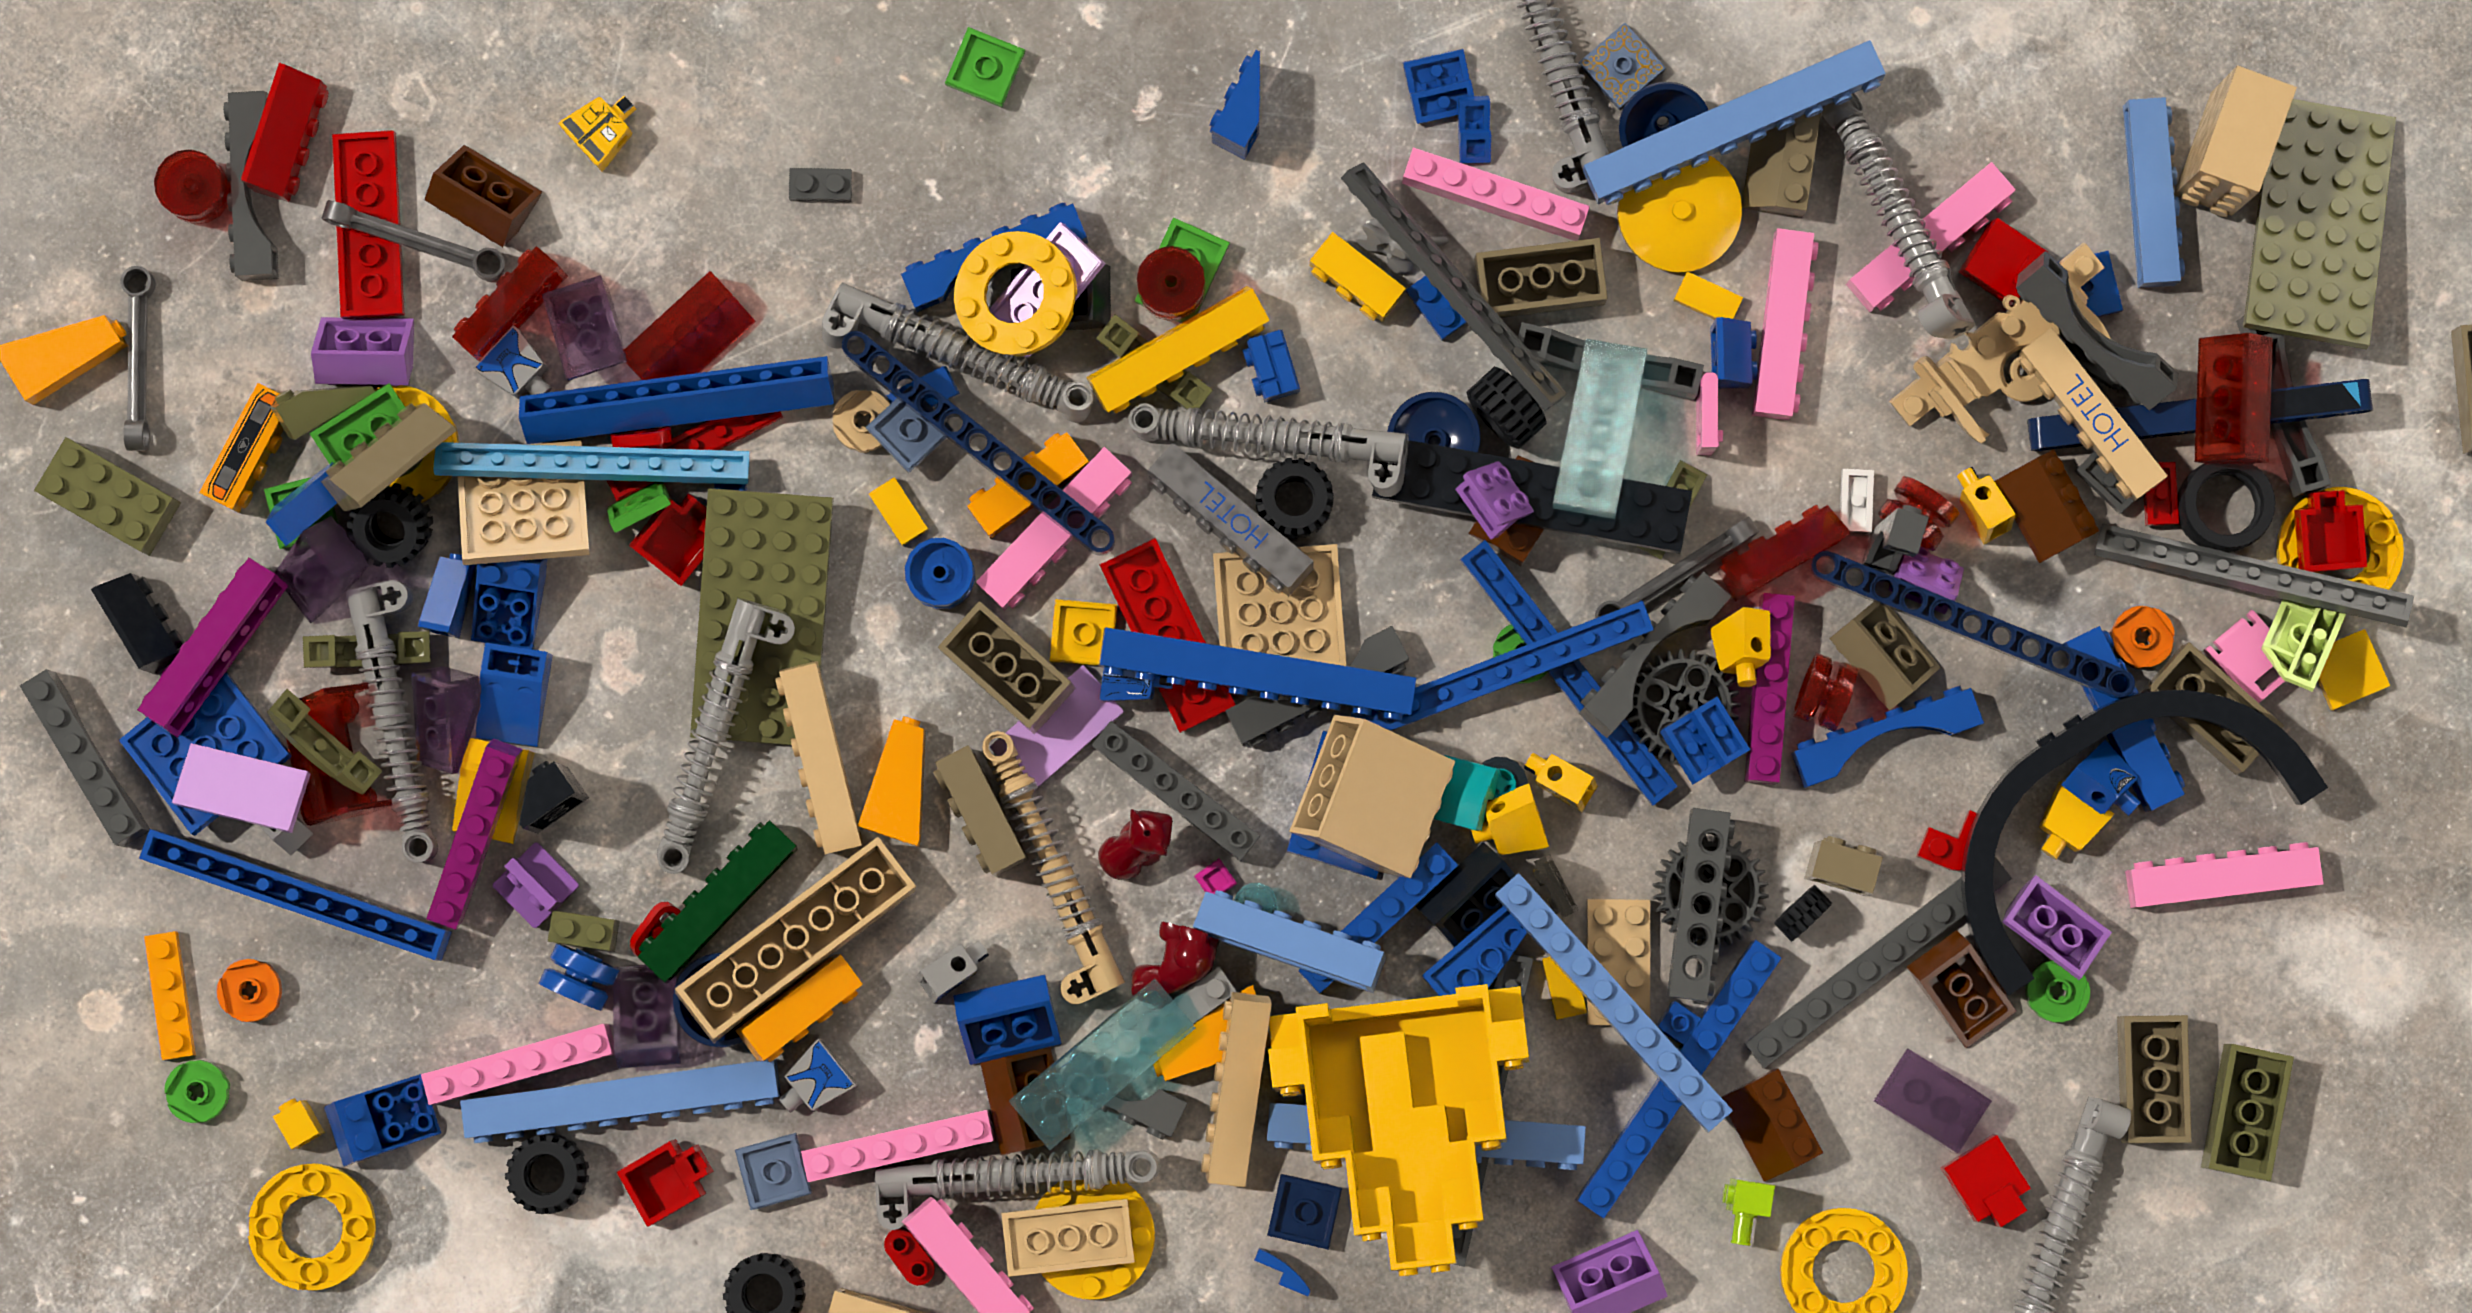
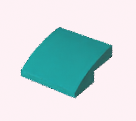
M1443 755L1454 760L1455 764L1452 769V778L1446 785L1441 798V807L1435 814L1434 819L1476 831L1482 830L1488 800H1494L1500 769Z

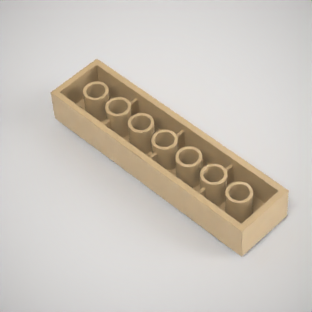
M877 837L676 987L675 994L710 1040L715 1043L913 894L916 885L879 837Z

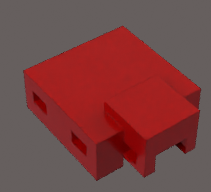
M1996 218L1989 222L1958 272L2001 301L2007 295H2014L2020 298L2016 289L2018 274L2046 250L1999 218ZM2013 300L2009 301V306L2014 304Z
M2344 490L2307 493L2308 508L2294 510L2298 569L2315 572L2367 567L2363 505H2345Z
M687 494L679 505L670 499L671 505L655 512L629 544L632 549L680 586L683 585L703 560L707 508L690 494Z
M1992 1134L1940 1167L1975 1222H1979L1990 1215L1997 1227H2003L2028 1211L2019 1196L2030 1190L2031 1187L1998 1135Z
M674 1139L617 1171V1174L646 1226L649 1227L707 1194L699 1180L714 1171L699 1144L683 1152L678 1141Z

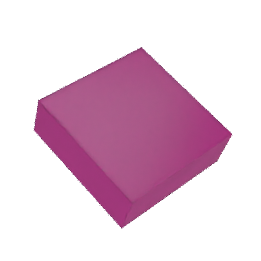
M1220 858L1194 875L1202 889L1212 894H1215L1216 890L1227 892L1237 884Z

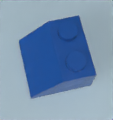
M1717 317L1710 327L1711 373H1715L1718 376V389L1749 388L1752 385V380H1757L1758 373L1757 361H1752L1751 349H1756L1757 346L1756 330H1751V322Z

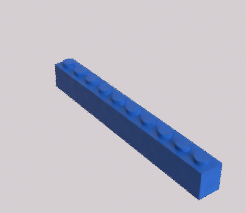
M824 356L520 396L519 421L527 444L544 443L833 405L834 382L828 357Z
M1107 627L1104 628L1098 666L1105 667L1104 673L1123 676V671L1126 670L1136 672L1135 678L1154 681V677L1157 675L1167 677L1166 683L1185 686V682L1188 680L1198 682L1197 688L1216 691L1217 685L1229 687L1228 693L1247 696L1248 690L1260 692V698L1278 701L1279 695L1291 697L1290 703L1309 706L1310 700L1322 702L1321 708L1340 711L1341 705L1353 707L1352 713L1371 716V712L1374 710L1384 712L1383 718L1402 721L1403 715H1411L1416 677Z
M149 829L139 859L436 961H442L452 931L158 830Z
M1757 940L1750 942L1701 1014V1020L1685 1044L1680 1045L1678 1048L1701 1076L1781 960L1779 955ZM1659 1078L1653 1084L1575 1199L1603 1219L1682 1105Z

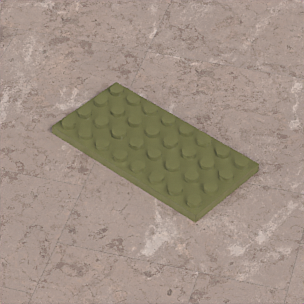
M2297 99L2292 100L2260 189L2243 328L2365 350L2370 346L2396 117Z
M708 488L691 730L697 728L698 724L694 719L701 716L698 707L705 703L702 695L708 694L709 689L705 684L712 681L709 672L714 671L716 665L713 663L715 655L722 649L737 598H741L786 612L791 617L795 630L792 638L784 644H773L760 639L757 640L751 659L754 664L751 674L746 675L750 679H745L742 688H745L746 691H741L739 700H742V703H737L735 709L739 714H734L731 723H734L735 726H730L728 734L731 735V738H726V740L791 745V739L796 738L793 726L787 727L783 709L788 708L786 697L779 696L776 678L780 677L779 672L781 669L818 661L821 672L834 498ZM766 612L759 633L764 634L767 626L772 627L774 634H778L779 630H785L786 627L782 624V620H778L777 624H772L769 621L771 613ZM742 640L738 642L733 661H736ZM728 675L726 681L730 682L731 675ZM724 687L723 694H726L728 687Z

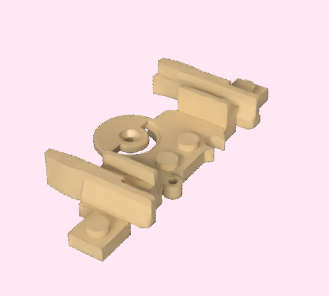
M2082 243L2062 259L2059 264L2068 271L2069 285L2073 298L2083 316L2095 329L2110 339L2103 323L2086 306L2088 296L2080 288L2105 267L2088 245ZM2007 295L2003 298L2002 303L2004 308L2009 311L2006 313L1998 312L1976 331L1965 333L1969 339L1967 348L1960 350L1956 344L1951 343L1950 352L1938 362L1934 363L1928 356H1923L1913 364V369L1920 378L1914 380L1889 402L1908 426L1913 425L1932 408H1935L1942 417L1952 414L1964 432L1975 441L1983 443L1990 434L1977 425L1964 406L1976 398L1988 397L1999 389L2009 398L2021 402L2033 401L2042 397L2044 394L2038 387L2041 382L2034 373L2031 376L2028 374L2025 376L2020 375L2019 368L2021 364L2019 361L2022 359L2021 356L2015 358L2010 365L2012 381L2009 384L2004 377V365L2011 354L2025 348L2051 327L2060 337L2059 327L2054 323L2047 322L2033 303H2028L2022 298L2020 301L2014 295ZM2010 300L2014 301L2012 306H2009Z

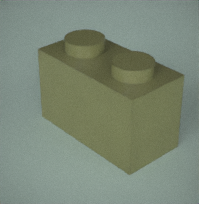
M552 910L548 942L615 952L620 921Z

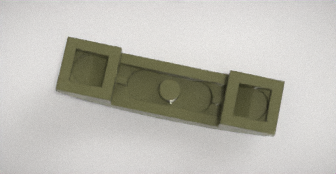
M1114 314L1096 338L1118 359L1148 342L1139 335L1137 330L1116 314ZM1183 370L1184 375L1170 383L1165 380L1156 385L1159 391L1186 410L1188 408H1200L1213 391L1186 370Z
M429 631L388 634V638L393 641L394 648L396 649L395 652H392L397 655V658L393 660L394 665L431 663ZM356 635L303 636L304 668L363 667L362 661L356 659L357 656H355V648L358 645Z
M286 689L267 711L271 720L289 742L314 765L336 781L363 795L381 774L382 770L360 751L353 754L309 716L308 712L311 709L291 691Z

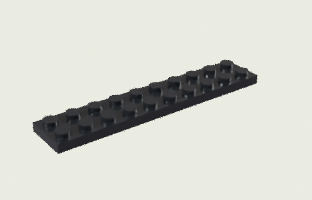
M1409 440L1405 475L1401 490L1394 496L1384 497L1375 492L1373 488L1372 498L1474 517L1455 489L1465 481L1463 475L1468 471L1499 461L1510 472L1511 479L1519 490L1527 496L1529 504L1534 510L1529 516L1518 519L1513 524L1681 554L1692 497V491L1411 440ZM1378 462V464L1383 465L1386 472L1385 478H1380L1381 482H1385L1387 477H1391L1388 465L1397 466V464Z

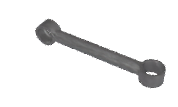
M331 200L326 202L321 219L329 224L364 232L472 268L475 274L484 281L496 280L504 271V257L494 248H483L476 251L359 212L343 203ZM493 254L498 257L500 269L497 273L485 275L479 270L477 263L483 255Z
M132 266L123 272L120 279L123 291L129 295L127 420L124 423L123 433L127 451L148 450L150 442L149 425L146 420L147 298L153 294L156 282L153 275L145 268ZM144 273L148 278L147 287L139 293L131 292L128 289L130 278L134 274Z
M1750 517L1743 519L1717 538L1619 601H1606L1602 603L1595 612V619L1599 617L1601 610L1608 605L1622 609L1640 601H1644L1645 605L1649 604L1758 534L1759 530Z

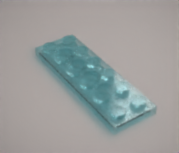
M1586 339L1553 501L1554 509L1615 519L1648 349Z
M1154 978L1018 1092L1009 1102L1047 1148L1051 1150L1196 1027Z

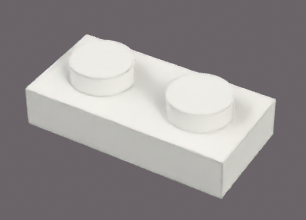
M1841 470L1839 532H1872L1874 470Z

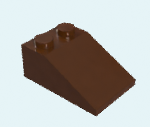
M1957 930L1906 967L1965 1048H1968L2017 1012L1971 943Z

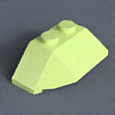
M2283 599L2261 650L2283 680L2313 692L2346 614Z

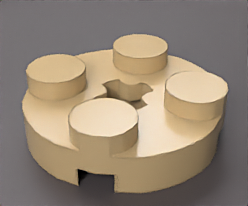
M855 390L845 394L837 402L832 419L833 430L839 441L847 448L860 453H867L882 447L864 426L856 427L858 423L856 416L860 413L863 416L870 414L872 417L869 422L871 423L890 405L889 402L881 394L874 391Z

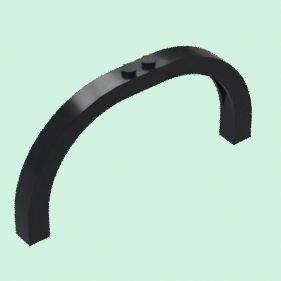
M2159 690L2123 697L2097 708L2082 718L2077 714L2062 724L2065 729L2054 735L2051 731L2036 741L2038 747L2013 764L1989 791L1977 811L1964 848L1961 869V892L1967 925L1977 951L2002 991L2009 996L2035 979L2011 943L2000 920L1994 896L1993 866L1997 844L2006 820L2022 796L2038 780L2102 737L2123 726L2149 718L2179 716L2212 723L2241 738L2265 759L2295 804L2303 805L2326 790L2328 786L2300 746L2282 728L2249 706L2226 697L2191 690Z

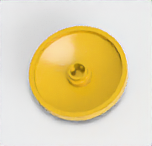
M1709 156V161L1701 166L1692 168L1690 164L1681 168V173L1671 179L1664 180L1663 177L1651 181L1652 186L1638 193H1635L1634 189L1623 194L1624 198L1618 201L1617 218L1621 234L1632 252L1650 266L1668 272L1694 271L1716 261L1733 243L1741 222V196L1730 172L1712 156Z

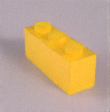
M1334 232L1329 235L1309 262V266L1313 268L1311 270L1313 276L1323 283H1326L1328 280L1337 287L1335 292L1347 302L1353 299L1362 306L1359 310L1372 321L1377 318L1383 322L1406 291L1403 285Z

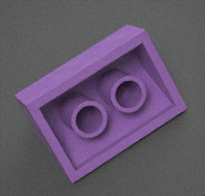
M321 317L311 350L315 384H358L366 386L390 383L391 386L408 385L413 369L414 319H342L337 317Z
M2036 875L2019 890L2007 908L2002 922L2078 980L2083 977L2112 933Z
M1638 1230L1551 1267L1570 1313H1631L1668 1297L1660 1273Z

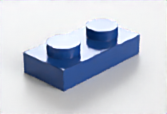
M1426 275L1406 289L1405 292L1441 341L1467 323L1450 306L1449 301L1430 283Z

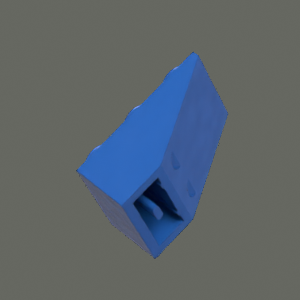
M1255 50L1252 57L1248 55L1245 57L1239 69L1238 83L1232 82L1224 96L1226 101L1223 111L1217 109L1209 124L1211 126L1212 143L1243 160L1246 159L1259 135L1260 51Z
M547 559L477 564L471 641L533 650L546 580Z
M485 642L480 671L476 738L487 740L494 738L502 742L538 747L553 658L552 654L546 651Z
M421 1074L334 1101L324 1107L343 1167L441 1134L433 1106L428 1104Z

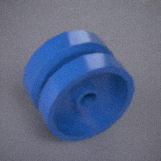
M930 538L918 544L909 554L905 565V580L914 597L923 605L936 610L951 609L962 604L972 593L976 582L975 567L968 552L957 542L947 538ZM944 568L945 576L937 578L934 571L936 569L941 571Z
M556 943L550 958L555 964L565 968L566 971L564 973L553 968L544 969L538 984L578 1003L602 1011L609 996L604 990L592 984L595 981L606 986L614 985L620 970L602 962L603 959L578 948L575 950Z

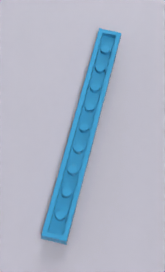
M442 442L435 448L433 470L434 475L748 484L750 452Z

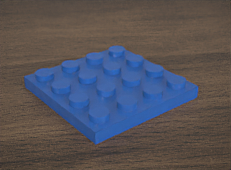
M227 671L178 738L146 717L119 739L120 743L183 825L194 836L219 816L177 806L172 803L191 743L283 765L292 757L288 749Z

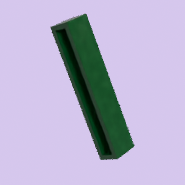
M770 820L765 825L762 822L757 824L748 834L751 838L743 848L737 845L726 857L729 862L721 870L718 867L715 868L704 881L707 885L699 893L694 890L683 901L682 904L685 908L678 915L672 913L660 926L664 930L656 938L653 936L648 937L639 947L641 953L638 955V958L666 985L798 849L797 845Z

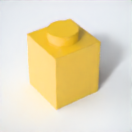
M293 1098L279 1106L280 1113L273 1116L291 1149H298L325 1133L307 1100L297 1102Z

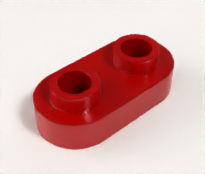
M670 427L618 432L610 435L612 447L638 448L648 446V448L664 449L667 448V443L672 441Z
M670 902L656 904L630 939L631 951L638 957L641 953L639 947L643 940L650 936L656 938L664 930L660 926L672 913L678 915L681 911ZM666 913V916L660 920V917Z
M900 1228L889 1232L884 1241L885 1251L905 1279L916 1286L928 1283L935 1274V1264L922 1245L908 1229ZM901 1238L905 1241L906 1246L903 1250L895 1248L894 1242L896 1239ZM915 1264L923 1265V1275L917 1276L913 1273Z

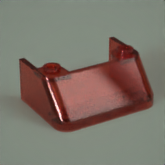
M368 683L323 688L299 698L311 709L308 715L353 753L348 724L352 723L359 713V703L355 695L369 689ZM286 738L288 750L292 755L290 758L292 768L305 770L311 774L300 806L302 818L308 826L371 814L393 805L392 799L377 801L376 791L371 786L362 795L336 781L308 760Z

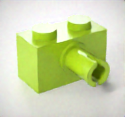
M1730 1178V1185L1724 1184L1722 1203L1727 1204L1726 1210L1732 1211V1214L1735 1215L1730 1243L1751 1246L1750 1240L1754 1218H1757V1215L1771 1217L1774 1185Z

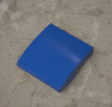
M1464 49L1402 62L1417 124L1458 115V97L1474 96Z
M1718 696L1660 731L1692 785L1750 750Z

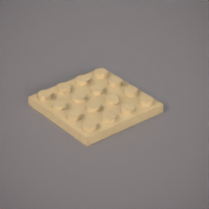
M580 440L529 445L582 446V442ZM458 476L463 565L590 555L585 480Z
M1337 544L1297 547L1313 560V571L1289 597L1282 591L1278 594L1272 590L1266 583L1267 578L1259 571L1256 574L1251 572L1243 564L1242 561L1244 559L1236 552L1233 554L1229 552L1213 553L1220 646L1346 666Z

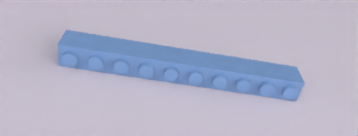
M1871 40L1589 162L1584 165L1583 173L1597 204L1606 202V205H1611L1624 198L1623 194L1634 189L1635 193L1651 187V181L1660 177L1668 180L1681 173L1680 169L1690 164L1692 168L1707 163L1709 156L1720 152L1721 155H1726L1736 150L1738 143L1747 139L1750 143L1764 138L1767 135L1766 131L1775 127L1778 130L1788 128L1795 123L1794 119L1802 115L1810 118L1824 111L1823 106L1832 102L1835 105L1843 104L1852 99L1851 94L1863 90L1864 93L1875 90L1881 86L1880 81H1883L1886 73Z
M1519 873L1495 894L1500 903L1707 1133L1733 1111Z
M774 1059L771 1062L768 1060L460 1100L464 1137H474V1143L493 1141L494 1134L505 1133V1139L524 1137V1131L536 1129L537 1135L556 1133L555 1126L567 1125L568 1131L587 1129L586 1122L599 1121V1127L617 1125V1118L630 1117V1123L648 1121L649 1114L660 1112L662 1118L680 1116V1110L692 1108L693 1114L712 1112L711 1106L723 1104L724 1110L743 1108V1101L755 1100V1106L774 1104V1097H781L777 1059Z
M1270 1103L1267 1141H1274L1275 1148L1293 1149V1143L1306 1144L1305 1150H1312L1307 1105ZM1505 1120L1507 1142L1501 1143V1149L1482 1151L1481 1145L1476 1146L1478 1163H1482V1157L1495 1158L1494 1164L1513 1165V1160L1517 1159L1526 1160L1527 1167L1545 1168V1162L1558 1163V1169L1577 1170V1164H1583L1586 1126Z

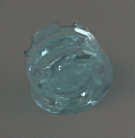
M1250 883L1243 886L1237 892L1234 901L1244 904L1245 900L1255 902L1263 907L1262 911L1271 914L1277 910V899L1274 892L1262 883Z

